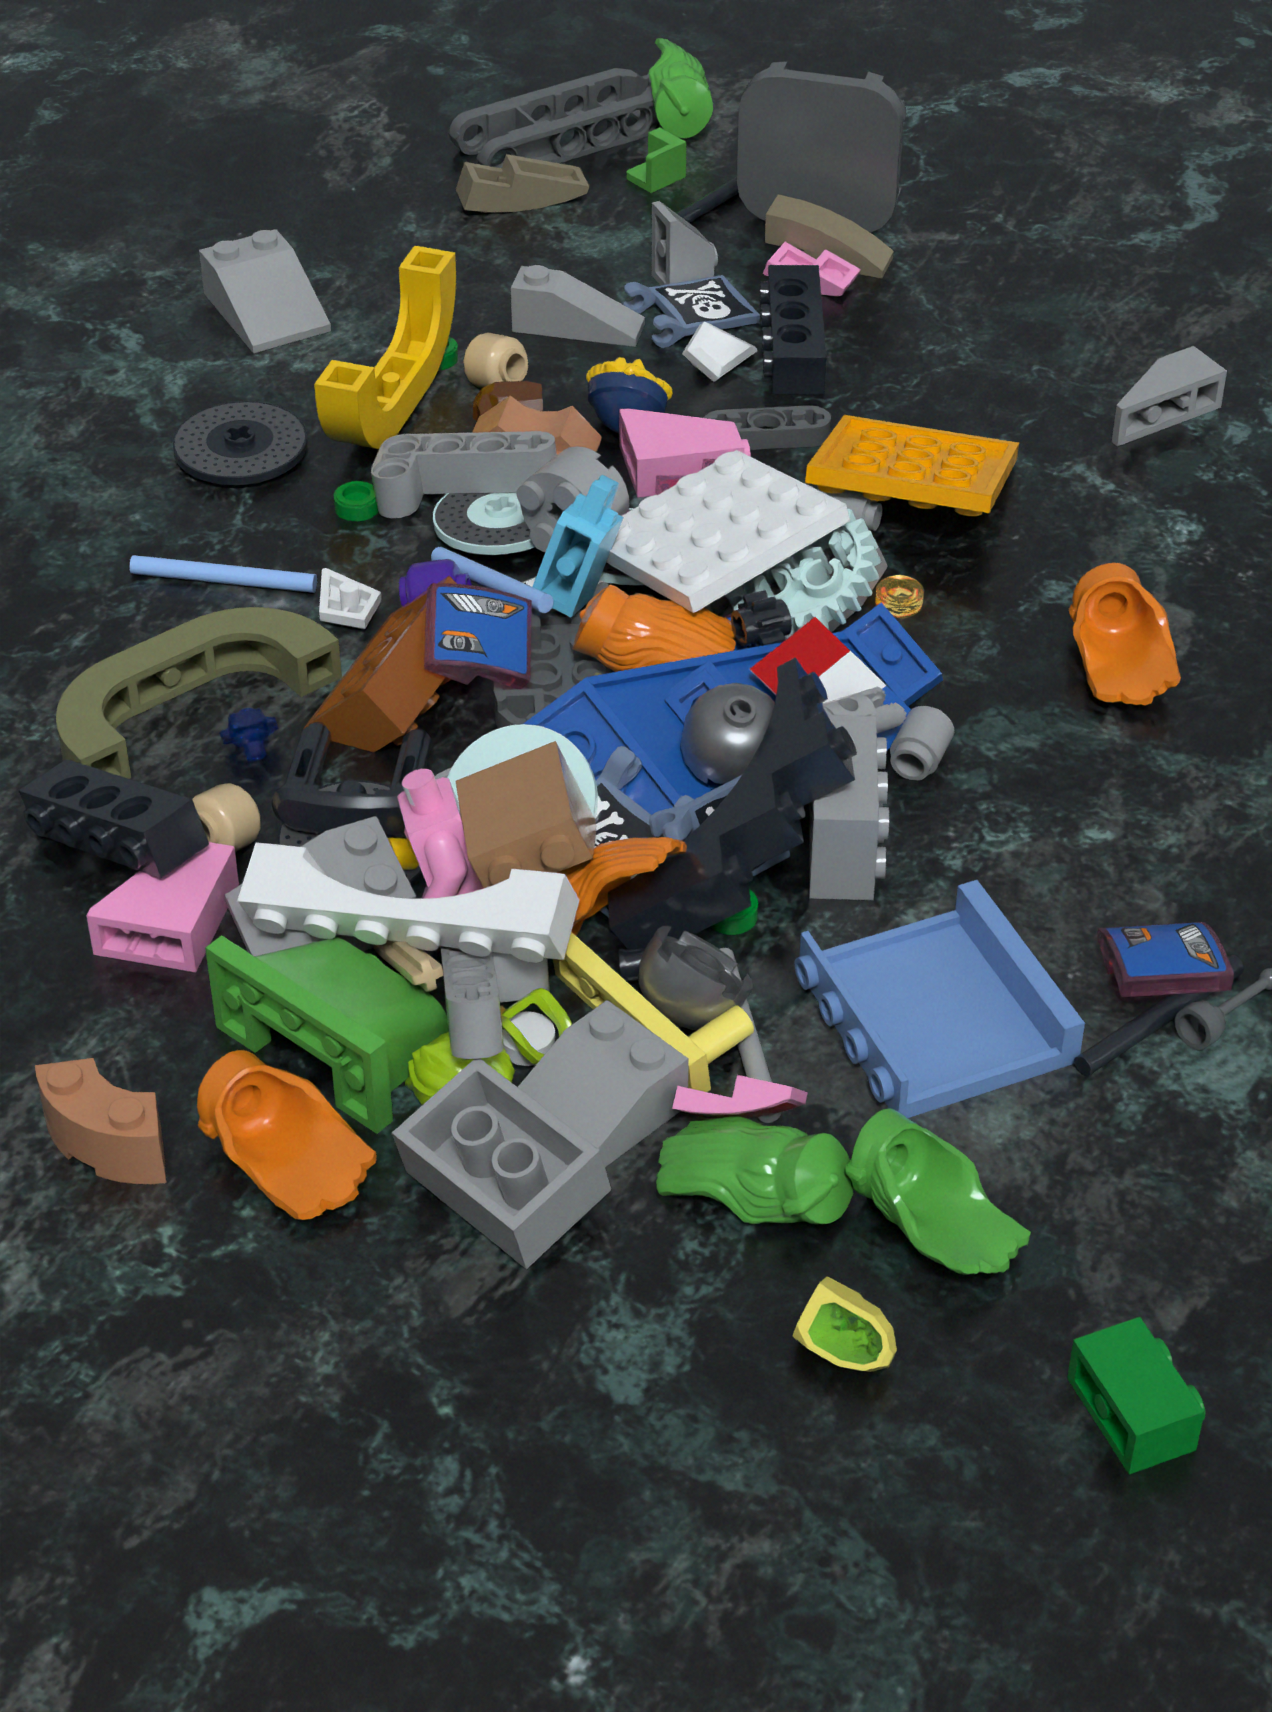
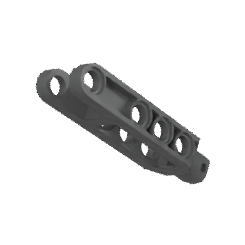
M613 68L465 111L452 121L449 136L453 144L463 153L468 155L478 154V164L502 168L504 161L497 166H492L491 164L493 156L500 150L506 149V154L561 163L648 137V132L657 129L660 123L654 111L649 74L640 76L629 69ZM610 86L611 91L608 98L598 102L597 97L600 90ZM578 95L576 106L571 111L565 112L566 101L570 97ZM540 105H545L543 116L535 121L531 117L533 110ZM629 115L638 120L631 126H627ZM607 119L605 131L598 136H594V128L598 122ZM472 125H477L478 131L475 137L469 141H464L463 136L466 129ZM573 129L574 135L572 140L567 145L560 146L562 135L566 131Z

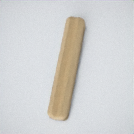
M387 940L383 945L373 944V948L379 956L413 985L421 986L426 992L435 990L437 988L436 979L444 976L443 967L424 950L415 948L407 942Z

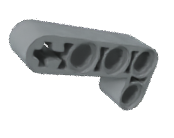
M541 431L402 434L390 437L381 444L371 467L378 512L386 518L408 516L418 509L424 494L515 493L531 475L557 455L555 437L550 433Z
M441 946L445 1003L452 1055L463 1059H480L497 1055L504 1048L500 1002L519 1001L538 988L550 991L548 959L543 958V961L533 963L520 960L512 954L496 952L480 957L467 954L459 948Z

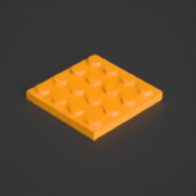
M843 415L807 464L805 483L818 485L819 490L827 493H843L845 490L863 492V496L870 500L887 501L893 497L909 500L910 505L918 508L929 509L936 507V505L954 507L955 512L961 515L979 516L983 512L990 513L1017 461L1019 443Z

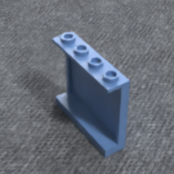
M978 880L958 885L956 909L954 911L822 951L809 931L801 933L800 957L795 959V972L800 985L805 990H811L819 1002L820 1012L828 1026L834 1025L843 1038L844 1047L849 1059L854 1064L859 1063L867 1074L874 1097L879 1102H885L888 1108L900 1112L907 1118L1075 1064V1057L1080 1055L1085 1022Z

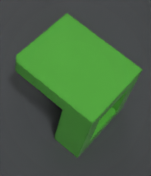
M660 127L648 132V155L646 156V162L627 170V180L653 193L685 178L686 141Z

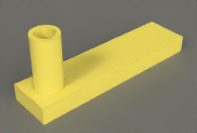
M572 932L564 960L553 959L555 975L593 1010L608 1000L689 1058L688 1088L704 1092L710 1091L708 1064L754 1033L753 1023L747 1013L741 1007L735 1005L690 1036H686Z

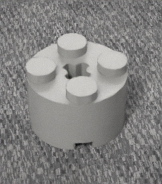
M579 446L564 449L531 475L517 489L516 494L520 502L522 515L531 530L530 539L540 551L546 552L556 523L563 511L574 503L579 493L587 496L591 484L598 480L601 475L619 483L611 509L618 512L620 516L628 512L629 495L623 478L613 466L607 469L596 460L601 456L597 452Z

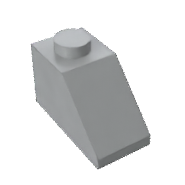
M653 202L652 277L660 285L714 277V267L718 264V255L714 244L709 242L694 226L662 202Z

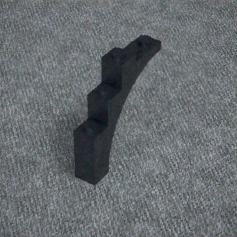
M796 658L777 667L778 686L773 713L763 740L753 759L720 805L695 831L683 840L687 845L686 853L667 856L665 861L660 863L654 871L640 873L608 892L610 929L627 949L646 948L657 929L662 926L671 927L667 936L679 940L684 931L696 934L751 907L748 884L753 881L751 869L804 843L800 821L805 817L803 806L855 780L852 757L857 755L855 744L848 731L843 726L836 728L824 710L823 702L828 699V696L818 675L815 672L807 674Z

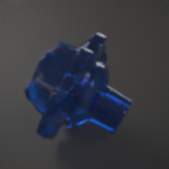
M249 707L241 709L237 713L229 714L228 728L222 730L219 734L223 744L233 743L235 746L244 748L247 761H256L267 755L263 742L267 740L269 735L278 730L279 727L275 717L264 716L260 708L252 709Z

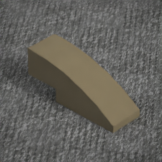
M506 154L502 168L464 162L456 192L464 210L517 212L566 202L587 194L589 185L580 167Z
M778 194L766 213L765 243L782 246L784 242H787L797 249L804 250V253L815 259L826 249L861 269L860 275L883 278L893 259L894 251L875 235L853 221L810 202Z

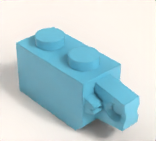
M604 475L599 476V479L591 484L587 496L579 493L574 503L561 514L532 586L551 595L554 600L552 608L569 617L574 616L593 597L609 557V552L612 549L624 518L618 515V512L611 509L619 483Z

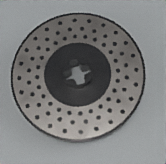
M255 401L229 402L203 409L186 419L178 427L173 437L175 460L185 472L200 480L223 485L253 484L278 477L301 461L308 446L306 428L295 414L277 405Z

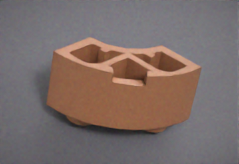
M512 396L507 397L479 416L472 432H547L555 437L557 455L564 449L576 446L589 448L597 452L602 438L573 406L560 411H538L522 405Z
M94 1058L35 1065L46 1126L54 1144L68 1159L74 1156L78 1160L94 1167L96 1175L105 1179L132 1184L166 1183L163 1137L155 1092H131L113 1086L99 1074Z

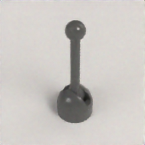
M1272 968L1263 970L1259 975L1258 981L1219 1006H1212L1210 1002L1202 1000L1193 1002L1180 1010L1175 1017V1027L1183 1042L1196 1050H1203L1216 1042L1225 1030L1226 1021L1224 1016L1264 989L1272 990Z

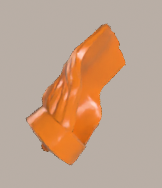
M1107 563L1091 569L1082 576L1074 589L1069 614L1070 618L1075 622L1072 627L1073 636L1079 647L1087 682L1094 697L1104 702L1114 703L1122 701L1125 704H1142L1146 706L1152 703L1155 696L1165 693L1167 689L1175 688L1180 682L1181 676L1166 611L1153 595L1142 587L1136 572L1121 563Z
M610 584L588 602L585 609L581 610L579 614L581 622L572 649L591 656L611 670L618 672L734 651L736 641L734 640L731 621L714 614L706 608L692 613L673 601L659 600L640 593L629 596L618 587Z
M669 837L629 838L610 841L596 846L592 859L557 872L566 875L580 899L571 932L577 936L583 921L608 904L609 891L629 881L632 875L654 871L660 863L665 861L667 856L685 854L687 850L686 843Z
M237 1050L227 1053L216 1061L201 1082L197 1097V1109L200 1117L198 1127L207 1137L214 1139L218 1136L220 1138L225 1154L254 1181L259 1189L276 1206L285 1210L295 1219L306 1220L320 1216L326 1209L334 1210L343 1206L347 1202L353 1201L359 1194L357 1186L365 1180L367 1176L366 1170L376 1163V1151L353 1131L311 1081L285 1070L267 1066L255 1054L249 1051Z

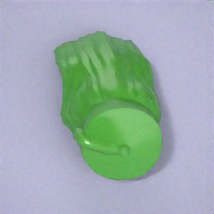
M657 38L655 44L662 51V54L655 65L649 69L654 111L665 131L678 138H690L698 134L707 125L713 112V102L705 72L698 59L668 39Z
M891 1108L877 1112L861 1129L854 1146L852 1158L845 1166V1173L852 1180L855 1192L872 1199L875 1206L884 1214L886 1219L897 1224L912 1245L922 1255L944 1265L949 1270L963 1275L977 1274L978 1272L987 1274L1003 1273L1009 1268V1259L1015 1258L1018 1255V1249L1028 1244L1031 1231L1022 1227L1013 1218L1002 1213L989 1201L980 1183L976 1167L966 1155L928 1129L920 1127L900 1112Z
M739 1116L690 1121L689 1125L675 1136L667 1137L663 1141V1147L660 1151L659 1163L662 1166L657 1173L656 1180L657 1190L662 1196H707L723 1203L743 1222L751 1224L764 1222H807L816 1225L832 1223L846 1211L854 1189L852 1180L845 1173V1166L849 1163L850 1158L841 1143L831 1134L819 1133L808 1135L796 1128L764 1126Z

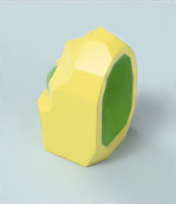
M828 1276L818 1284L793 1333V1337L812 1352L839 1367L872 1372L888 1368L897 1351L893 1327L880 1308L863 1299L860 1293Z

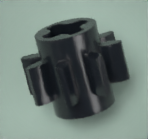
M766 590L743 595L744 603L738 604V610H734L731 614L732 631L737 643L742 647L752 648L784 642V636L789 635L792 630L791 615L786 603L782 599L776 600L775 596L768 598Z

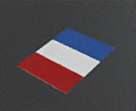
M816 617L750 668L776 695L778 686L777 667L796 658L807 674L815 672L822 681L828 699L823 703L878 686L886 694V700H884L883 705H890L896 702L905 709L906 716L911 710ZM902 724L877 734V737L886 738L887 750L891 747Z

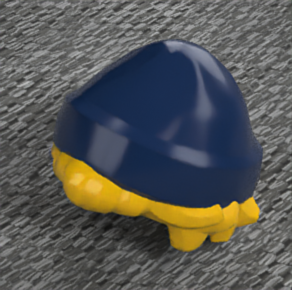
M619 357L614 361H606L593 366L586 375L589 404L594 408L600 421L618 434L619 409L629 408L665 413L667 402L673 394L671 386L664 380L655 378L653 374L644 368L640 359L634 360L633 363H626L625 358Z

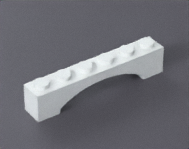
M256 842L237 902L252 919L253 924L257 928L270 933L279 934L283 933L285 929L305 931L321 939H333L335 935L354 936L363 942L374 945H383L387 940L407 942L415 948L426 951L436 950L438 946L459 948L463 952L474 956L485 957L490 955L491 952L512 954L520 960L537 963L543 961V958L564 960L580 899L565 874L511 869L509 879L493 886L456 896L409 899L376 895L346 886L326 876L306 847Z

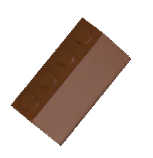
M450 575L417 596L410 603L405 604L390 614L304 728L308 727L311 723L322 722L331 732V741L370 752H376L390 742L398 746L402 744L403 737L411 730L417 729L418 725L414 722L415 718L425 713L435 704L439 698V695L435 692L436 689L451 680L460 669L456 660H436L434 658L436 590L438 587L461 588Z

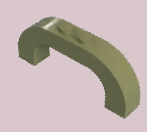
M245 607L226 609L190 620L94 664L71 682L59 700L56 711V724L63 761L69 759L130 779L131 773L126 741L115 730L127 719L217 677L240 671H256L273 675L285 682L300 697H303L342 678L339 640L319 623L305 616L274 608Z

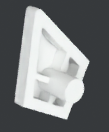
M704 321L698 326L682 354L694 367L700 369L715 382L757 352V348Z
M322 569L319 607L320 621L365 629L381 602V592L330 569Z

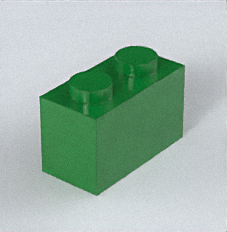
M1141 1317L1073 1339L1067 1379L1129 1475L1196 1451L1202 1421L1205 1419V1407L1202 1398L1194 1386L1186 1385L1173 1366L1168 1347L1162 1339L1154 1338Z

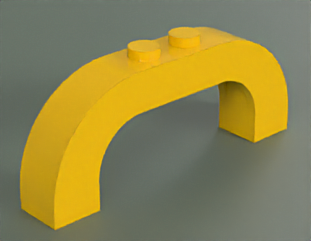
M414 246L399 266L400 309L397 326L388 349L377 365L369 367L331 360L315 382L318 418L324 433L331 440L380 449L381 444L385 440L399 433L430 387L443 359L452 324L456 293L455 252Z

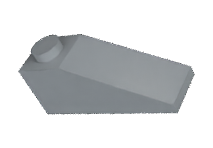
M541 265L521 266L511 286L512 332L636 347L645 325L644 316L564 271L548 269Z
M1194 346L1159 358L1116 405L1112 443L1120 446L1221 408L1227 370Z

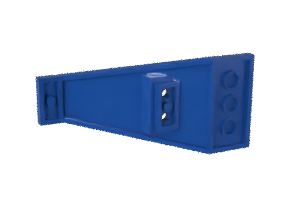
M882 602L845 630L833 633L907 706L943 681L940 670ZM781 643L586 677L523 724L551 729L571 741L588 761L595 780L599 778L608 759L617 747H627L641 760L642 768L631 781L619 790L652 815L658 811L673 808L681 796L687 795L695 800L723 785L715 783L708 779L707 783L703 782L686 765L680 746L685 718L699 696L719 685L732 683L751 685L769 695L775 702L776 695L750 668Z

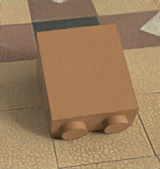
M556 741L455 781L468 860L484 888L509 879L511 869L557 873L593 858L597 830L596 821Z

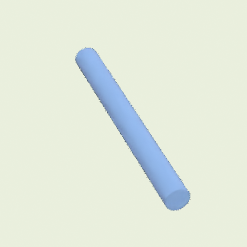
M437 547L431 554L432 561L451 559L457 564L461 574H469L471 581L499 594L525 601L528 607L539 612L547 613L553 607L554 600L551 595L450 550Z
M132 555L129 566L130 573L138 575L315 593L317 587V575L310 573Z

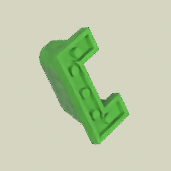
M222 935L205 947L216 1027L254 1053L271 1041V1027L331 1066L336 1107L376 1134L393 1121L391 1092L408 1078V1062L413 1059L412 1053L421 1048V1046L432 1042L440 1035L449 1032L447 1015L440 1003L430 993L426 992L419 985H413L406 978L385 966L375 955L364 953L341 938L335 937L333 939L321 940L258 956L251 955Z

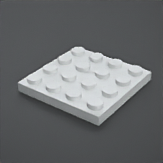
M736 450L720 455L715 460V463L697 473L682 477L673 487L659 495L645 498L638 507L622 515L624 518L606 563L695 613L849 522L850 518L845 503Z

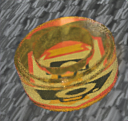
M889 576L881 580L876 586L875 605L877 606L882 602L895 618L913 616L922 609L923 586L917 580L908 576Z

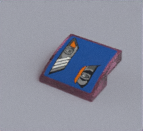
M432 583L427 588L424 669L464 684H468L479 675L515 689H522L531 681L532 600L485 587Z
M1205 922L1098 928L1097 938L1107 973H1115L1121 997L1231 991L1234 973L1229 959L1216 933Z

